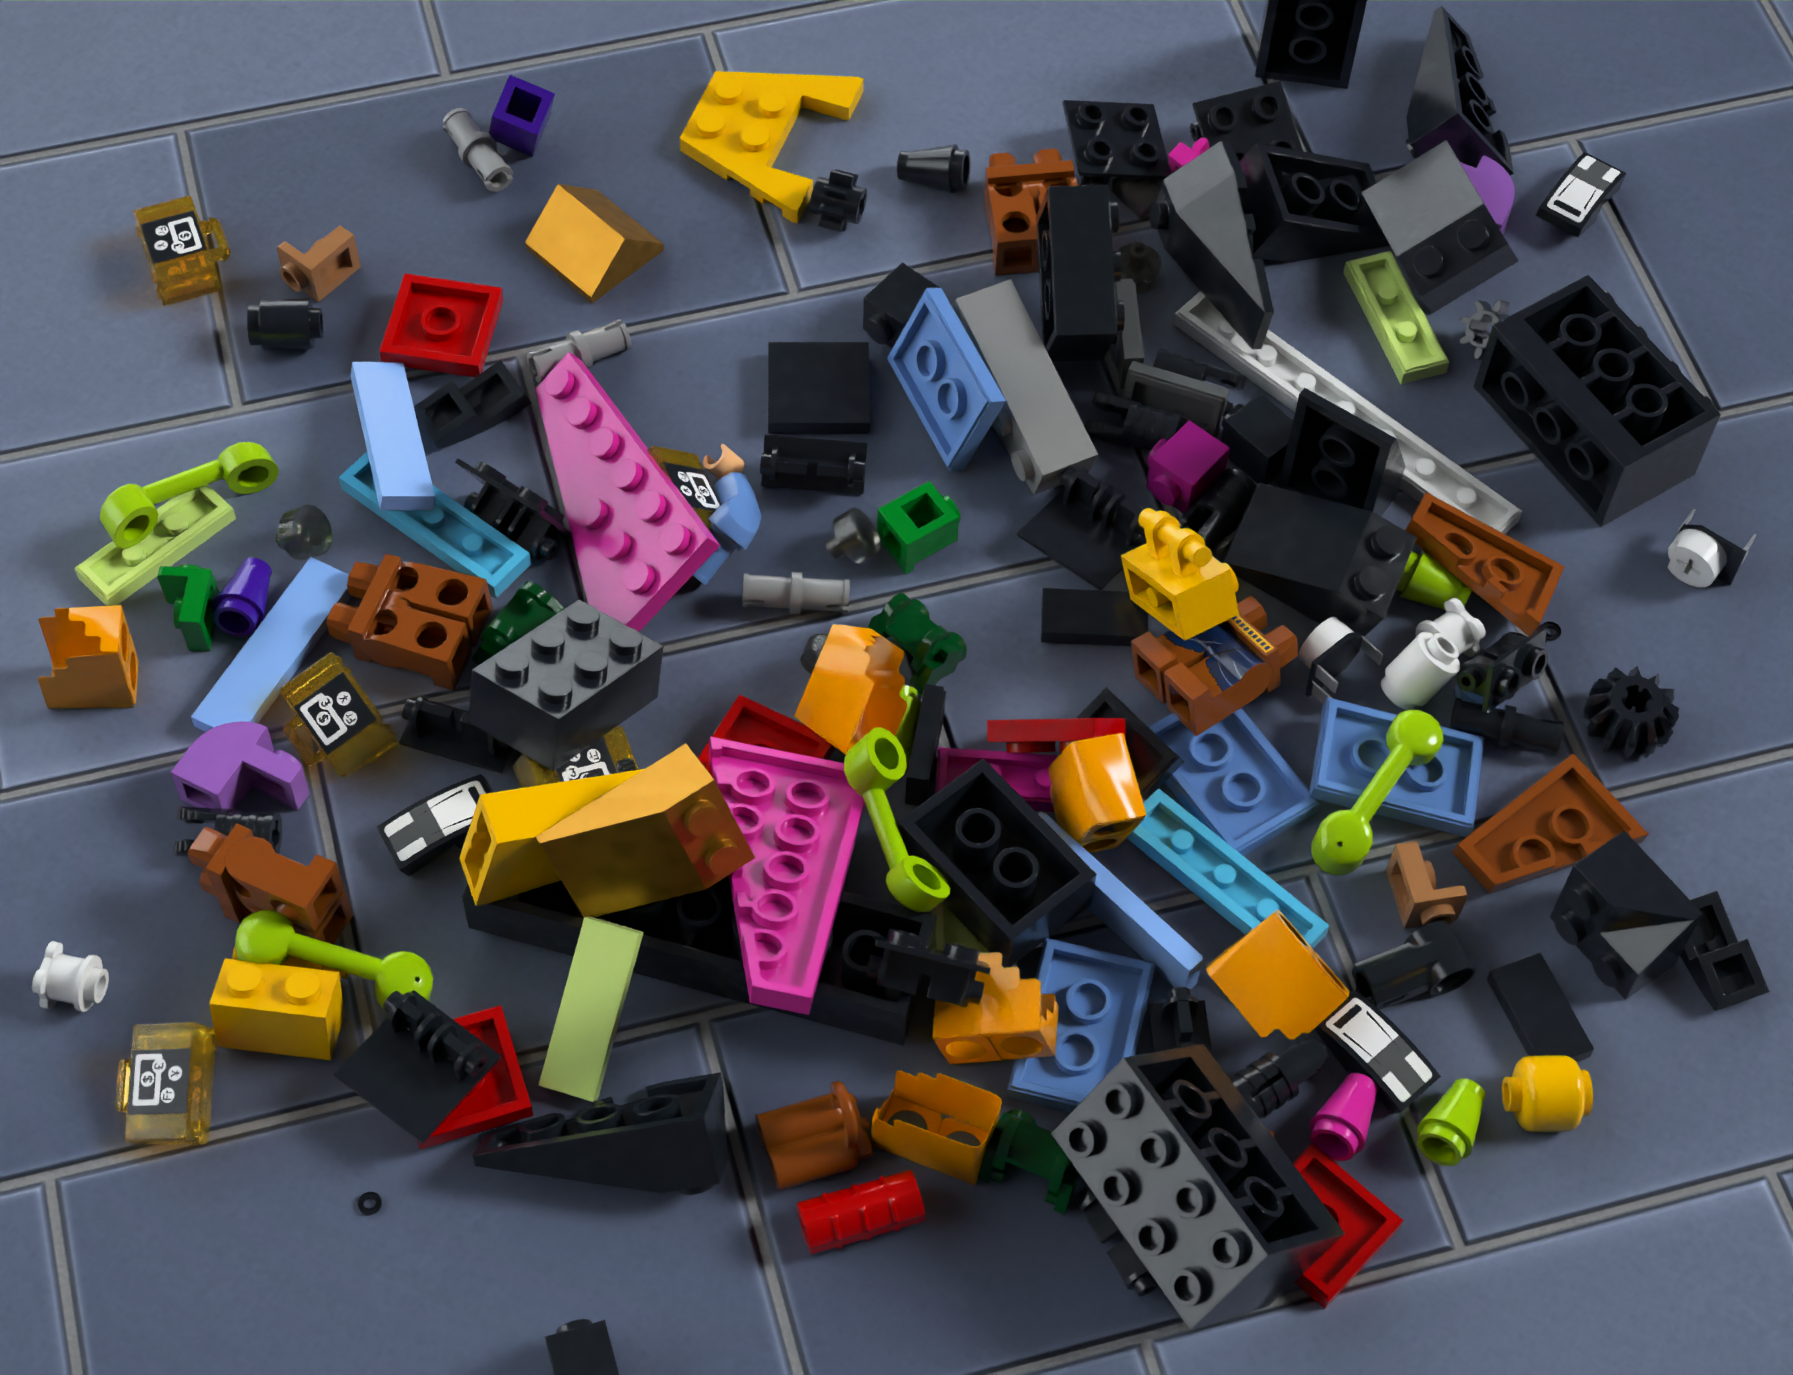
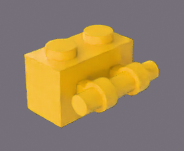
M1152 508L1143 510L1139 515L1138 523L1145 530L1147 543L1121 555L1130 600L1184 641L1239 615L1235 594L1239 589V584L1232 568L1227 563H1221L1212 556L1211 550L1205 546L1203 537L1192 529H1181L1179 521L1166 511H1155Z
M234 946L232 959H224L209 1003L217 1047L331 1061L345 1016L340 978L348 979L349 973L290 956L282 965L238 960Z

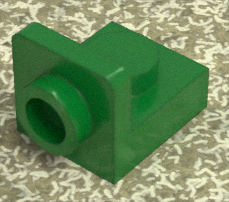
M184 564L178 567H159L157 578L165 600L169 604H174L173 619L175 628L181 629L189 650L210 652L216 626L213 621L212 602L219 594L212 569L201 568L191 564Z

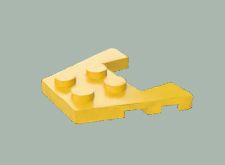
M715 71L680 136V151L726 181L732 177L750 189L751 197L762 204L766 201L771 202L782 209V216L798 224L811 198L813 180L772 168L802 108L849 121L864 92V79L853 76Z

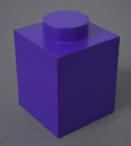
M509 75L492 114L489 134L496 142L533 157L549 120L555 93Z

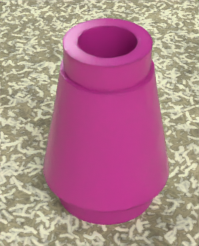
M1360 1073L1348 1074L1344 1082L1341 1083L1311 1119V1144L1313 1143L1328 1157L1336 1161L1350 1160L1354 1154L1361 1152L1365 1146L1375 1097L1378 1093L1376 1083Z

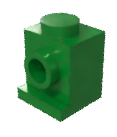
M928 481L878 508L877 540L906 575L914 570V564L958 541V527L961 521L960 512L949 496H942L934 485Z

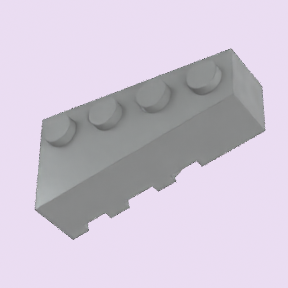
M1009 279L957 298L953 309L1006 400L992 423V427L1009 453L1018 478L1021 481H1026L1033 495L1062 485L1060 483L1061 477L1070 466L1077 470L1080 467H1084L1088 470L1089 474L1098 453L1012 280Z

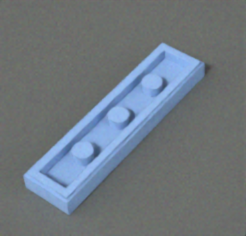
M352 362L350 376L380 510H433L435 494L403 363Z
M310 557L193 713L191 719L194 727L206 732L216 726L230 722L246 721L259 723L328 629L326 620L333 605L338 602L346 604L351 598L347 588L349 574Z
M1040 811L1038 815L1097 874L1091 904L1087 908L1147 962L1155 963V970L1174 988H1193L1198 981L1203 956L1046 813Z

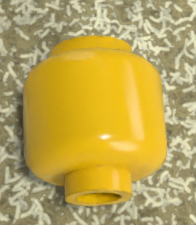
M1525 1056L1516 1063L1512 1077H1504L1502 1102L1506 1112H1514L1519 1126L1529 1132L1572 1131L1580 1124L1583 1116H1589L1593 1105L1591 1077L1587 1070H1580L1577 1062L1569 1056Z

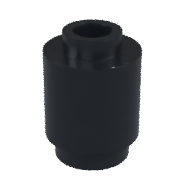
M310 298L261 299L260 305H248L247 331L250 345H262L263 350L313 349L315 339L323 338L322 309L313 308Z

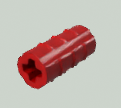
M910 1169L885 1177L880 1175L879 1179L858 1185L852 1183L851 1187L831 1193L823 1192L821 1196L796 1203L799 1222L810 1255L834 1248L841 1250L844 1245L864 1239L870 1241L871 1237L891 1231L898 1233L901 1228L925 1222L922 1197L915 1176Z

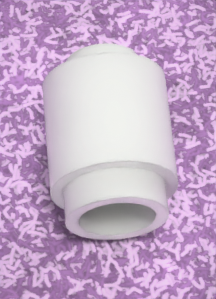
M1421 632L1386 667V676L1381 680V687L1385 695L1395 705L1404 710L1414 709L1416 706H1424L1459 672L1460 663L1457 658L1459 656L1457 647L1449 638L1440 633L1433 635L1428 632Z

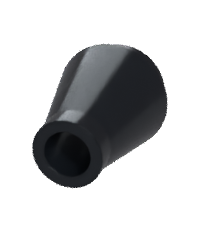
M956 144L915 151H900L897 161L898 179L913 181L950 193H954L956 188L966 189L970 177V153L968 150H960Z

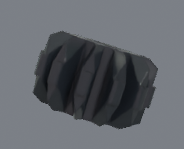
M1636 666L1630 670L1627 676L1615 667L1612 672L1608 673L1606 679L1599 678L1592 685L1589 693L1590 698L1587 699L1583 708V718L1590 721L1587 727L1589 737L1604 738L1602 742L1603 752L1615 746L1621 749L1624 760L1632 756L1634 750L1647 758L1650 754L1654 753L1656 747L1663 748L1664 744L1669 742L1673 734L1672 728L1679 718V708L1672 704L1674 689L1658 687L1660 683L1659 674L1646 679L1641 676L1639 668Z

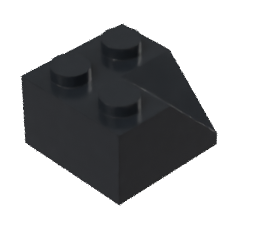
M1624 830L1573 865L1550 918L1554 921L1559 935L1567 943L1575 945L1592 963L1598 978L1607 986L1614 987L1626 1000L1676 964L1703 913Z

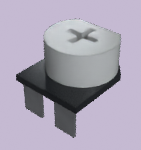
M1693 509L1679 527L1674 541L1668 548L1670 562L1667 568L1676 578L1694 587H1707L1712 584L1716 577L1731 585L1740 566L1745 561L1749 552L1747 550L1752 545L1756 534L1753 535L1744 549L1703 525L1688 524L1694 515L1695 509Z
M1336 617L1325 620L1312 631L1299 651V660L1310 669L1305 695L1308 697L1313 695L1324 705L1327 697H1332L1322 687L1326 685L1335 693L1338 681L1334 678L1347 668L1360 649L1378 665L1381 664L1383 653L1363 637L1360 632L1352 631Z

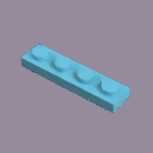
M367 452L339 476L340 486L344 492L454 570L462 574L486 579L489 593L495 599L531 565L529 552L435 486H433L435 494L433 510H380Z
M1158 788L1143 803L1147 816L1127 836V839L1243 934H1247L1274 911L1279 909L1313 949L1327 935L1329 925L1162 790Z

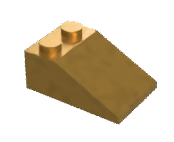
M687 744L682 745L536 836L537 841L583 917H598L705 890L755 859L715 780Z

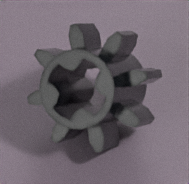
M836 169L835 171L831 170L829 179L817 178L812 190L809 208L811 213L821 215L819 227L841 232L846 230L847 222L859 224L866 205L867 189L856 186L857 174Z
M1478 300L1475 302L1477 312L1473 313L1470 317H1461V322L1466 324V336L1462 337L1459 341L1461 344L1477 347L1474 352L1475 359L1482 360L1490 335V332L1487 331L1489 323L1493 326V324L1510 316L1507 314L1510 306L1509 302L1498 300L1492 309L1488 302Z

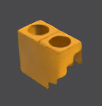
M121 605L54 609V617H41L38 619L52 661V677L41 676L38 678L48 709L134 708L139 661Z
M833 624L794 717L844 755L873 728L882 727L889 730L895 736L907 709V702L900 697V691L905 683V678L899 673V666L904 658V651L873 629Z
M1123 733L1072 742L1068 744L1048 767L1051 781L1050 796L1057 824L1089 853L1117 848L1147 816ZM1113 824L1115 833L1111 831L1097 833L1095 831Z
M1279 909L1274 911L1206 966L1208 975L1260 1037H1267L1274 1029H1279L1289 1040H1294L1302 1033L1309 1034L1349 997L1350 993Z
M1000 952L980 953L978 960L986 962L991 968L989 974L976 972L975 980L984 982L980 1004L968 1003L967 1007L964 1008L959 1005L935 1000L933 1039L949 1065L1055 1056L1059 1008L1057 1001H1055V995L1053 993L1041 994V982L1035 978L1020 979V969L1017 966L1004 968L1002 966L1003 955Z
M896 1070L895 1086L888 1101L887 1099L885 1100L879 1111L878 1107L875 1109L872 1118L871 1145L975 1185L986 1148L999 1121L1002 1105L1001 1098L992 1092L940 1073L936 1074V1078H933L922 1072H918L917 1076H913L904 1071ZM900 1111H913L923 1117L927 1124V1130L900 1120H894V1126L887 1123L894 1114ZM945 1114L950 1117L942 1120L941 1115ZM957 1131L968 1132L978 1139L980 1145L977 1147L969 1146L949 1139L947 1136Z

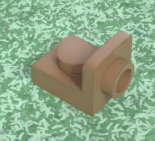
M341 225L326 237L317 240L305 254L286 241L277 246L281 264L279 272L282 279L294 291L300 292L302 290L318 302L361 268L354 234Z
M1418 841L1395 845L1386 868V874L1404 929L1425 926L1443 920L1447 921L1449 925L1459 918L1468 898L1465 886L1460 885L1436 889L1434 868L1429 860H1423Z

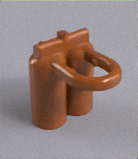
M841 1081L831 1082L830 1093L755 1115L759 1137L763 1149L768 1156L771 1173L778 1191L852 1170L857 1167L860 1160L874 1155L866 1129L870 1128L869 1122H867L868 1119L867 1117H861L856 1103L857 1098L854 1097L853 1093H848L845 1084Z

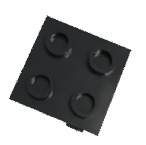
M1281 80L1192 104L1197 122L1190 124L1193 140L1196 142L1205 137L1209 140V148L1220 141H1230L1239 162L1255 143L1303 151Z
M1063 100L1062 104L1078 175L1081 176V186L1108 185L1111 177L1165 179L1171 175L1154 104Z
M457 458L455 463L484 485L479 494L473 492L467 497L464 507L530 553L531 557L536 560L541 558L551 560L558 551L559 543L555 540L560 533L572 540L571 532L560 524L565 516L548 505L549 502L522 485L520 488L508 481L505 475L479 460L474 468Z
M1070 466L1060 480V483L1065 487L1017 533V536L1101 591L1123 569L1121 555L1147 543L1145 530L1138 523L1140 513L1147 508L1142 509L1131 502L1121 491L1112 496V485L1106 483L1100 488V481L1088 474L1087 469L1080 467L1077 470Z
M415 990L404 995L399 991H395L386 999L383 1005V1010L389 1013L388 1017L334 1073V1076L423 1144L502 1057Z

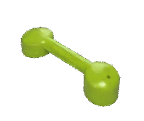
M239 442L228 446L219 454L218 459L143 487L136 484H126L118 487L109 494L102 504L100 520L117 547L121 549L130 548L143 541L154 529L158 520L155 504L222 479L236 493H256L274 483L278 477L279 469L263 446L253 442Z
M1412 709L1400 712L1393 719L1386 733V744L1390 754L1351 810H1338L1329 814L1321 822L1311 842V854L1315 863L1324 872L1332 875H1346L1355 871L1363 863L1373 844V831L1369 822L1408 765H1424L1435 758L1444 738L1439 722L1430 714Z
M877 727L873 728L847 751L844 759V772L850 786L857 794L863 797L890 868L885 881L889 891L897 901L908 909L919 913L928 912L950 895V887L945 877L931 863L922 858L908 855L885 795V791L905 774L907 768L906 755L897 737L889 730Z
M261 910L252 913L241 922L237 929L235 951L238 960L282 965L290 956L375 981L374 993L382 1009L386 999L395 991H399L404 995L415 990L430 1001L433 986L431 968L423 958L415 953L398 951L380 959L295 933L293 924L287 916L275 910Z

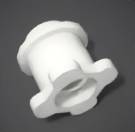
M1451 598L1445 602V614L1434 621H1422L1416 627V637L1421 632H1428L1433 635L1440 633L1454 643L1459 655L1464 653L1468 657H1474L1480 653L1479 641L1486 635L1481 621L1473 618L1457 598Z
M51 941L46 948L43 962L34 975L32 991L33 993H38L40 997L39 1005L42 1008L52 1009L58 1000L74 1004V1008L77 1011L85 1012L92 1007L93 1003H100L104 998L108 987L109 974L106 969H103L102 960L99 956L88 955L84 959L63 954V944Z

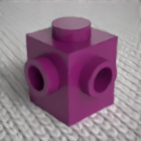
M1189 420L1169 440L1161 439L1149 453L1147 458L1149 472L1146 488L1161 503L1173 506L1185 514L1226 469L1230 448Z

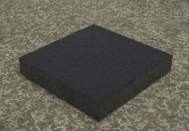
M768 342V434H870L869 342Z

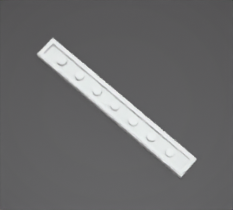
M1202 291L1198 292L1174 314L1173 325L1246 376L1293 412L1296 410L1299 394L1304 388H1307L1395 437L1405 463V470L1399 488L1419 503L1425 492L1503 534H1506L1519 522L1522 513L1519 508L1271 331H1267L1262 349H1251Z

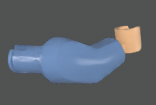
M725 444L720 445L722 455L717 462L709 455H706L703 459L704 468L718 479L713 488L722 504L708 518L711 521L708 524L711 528L709 531L720 546L693 574L704 585L709 583V580L735 549L740 552L742 548L745 550L748 548L759 528L762 517L750 481L746 475L742 474L744 461Z

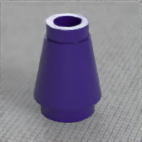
M254 557L245 558L213 600V621L223 632L237 637L248 636L264 620L272 574L270 566L265 561Z

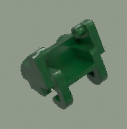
M525 581L484 630L480 637L482 643L473 655L472 660L480 665L565 608L553 595L546 592L542 587L531 581Z
M899 593L892 597L884 606L882 612L871 618L868 628L873 629L884 638L891 636L914 657L911 667L917 673L912 676L910 683L915 686L917 695L923 698L925 684L936 685L941 678L954 672L957 664L963 661L967 655L966 644L959 634L948 632L942 626H937L930 620L926 606L917 599H910L904 593Z
M1013 1109L1007 1113L1004 1112L997 1122L993 1136L986 1148L977 1179L989 1183L991 1179L1002 1183L1007 1172L1005 1167L1007 1163H1011L1049 1179L1047 1187L1049 1191L1045 1202L1054 1205V1211L1065 1215L1081 1175L1052 1136L1051 1131L1037 1126L1035 1119L1027 1112Z

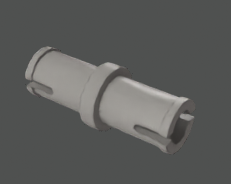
M456 108L446 114L443 119V130L459 148L458 154L467 167L474 168L489 191L499 192L508 187L513 180L511 175L513 170L496 151L497 144L492 136L480 130L467 109Z
M616 319L612 323L585 333L575 330L567 333L566 340L536 351H529L526 354L527 363L532 376L536 378L537 383H541L568 352L581 359L586 367L590 369L594 361L621 351L630 350L632 342L626 325L622 324L621 319Z
M791 572V577L749 575V573H744L742 607L789 609V614L800 615V609L835 611L847 614L850 580L802 578V572Z

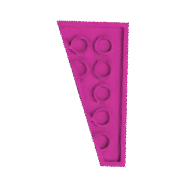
M568 352L535 390L588 605L640 632L718 549L720 544L679 489L673 484V481L583 361Z
M710 737L708 755L712 777L755 856V859L729 875L750 1003L809 1015L865 802L863 797L857 794L848 783L844 772V763Z

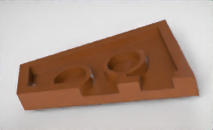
M1425 492L1405 531L1417 537L1415 544L1525 634L1530 636L1534 633L1544 616L1565 566Z
M1572 754L1458 843L1452 853L1490 894L1573 866L1624 830L1637 844L1642 843L1649 833L1588 768Z

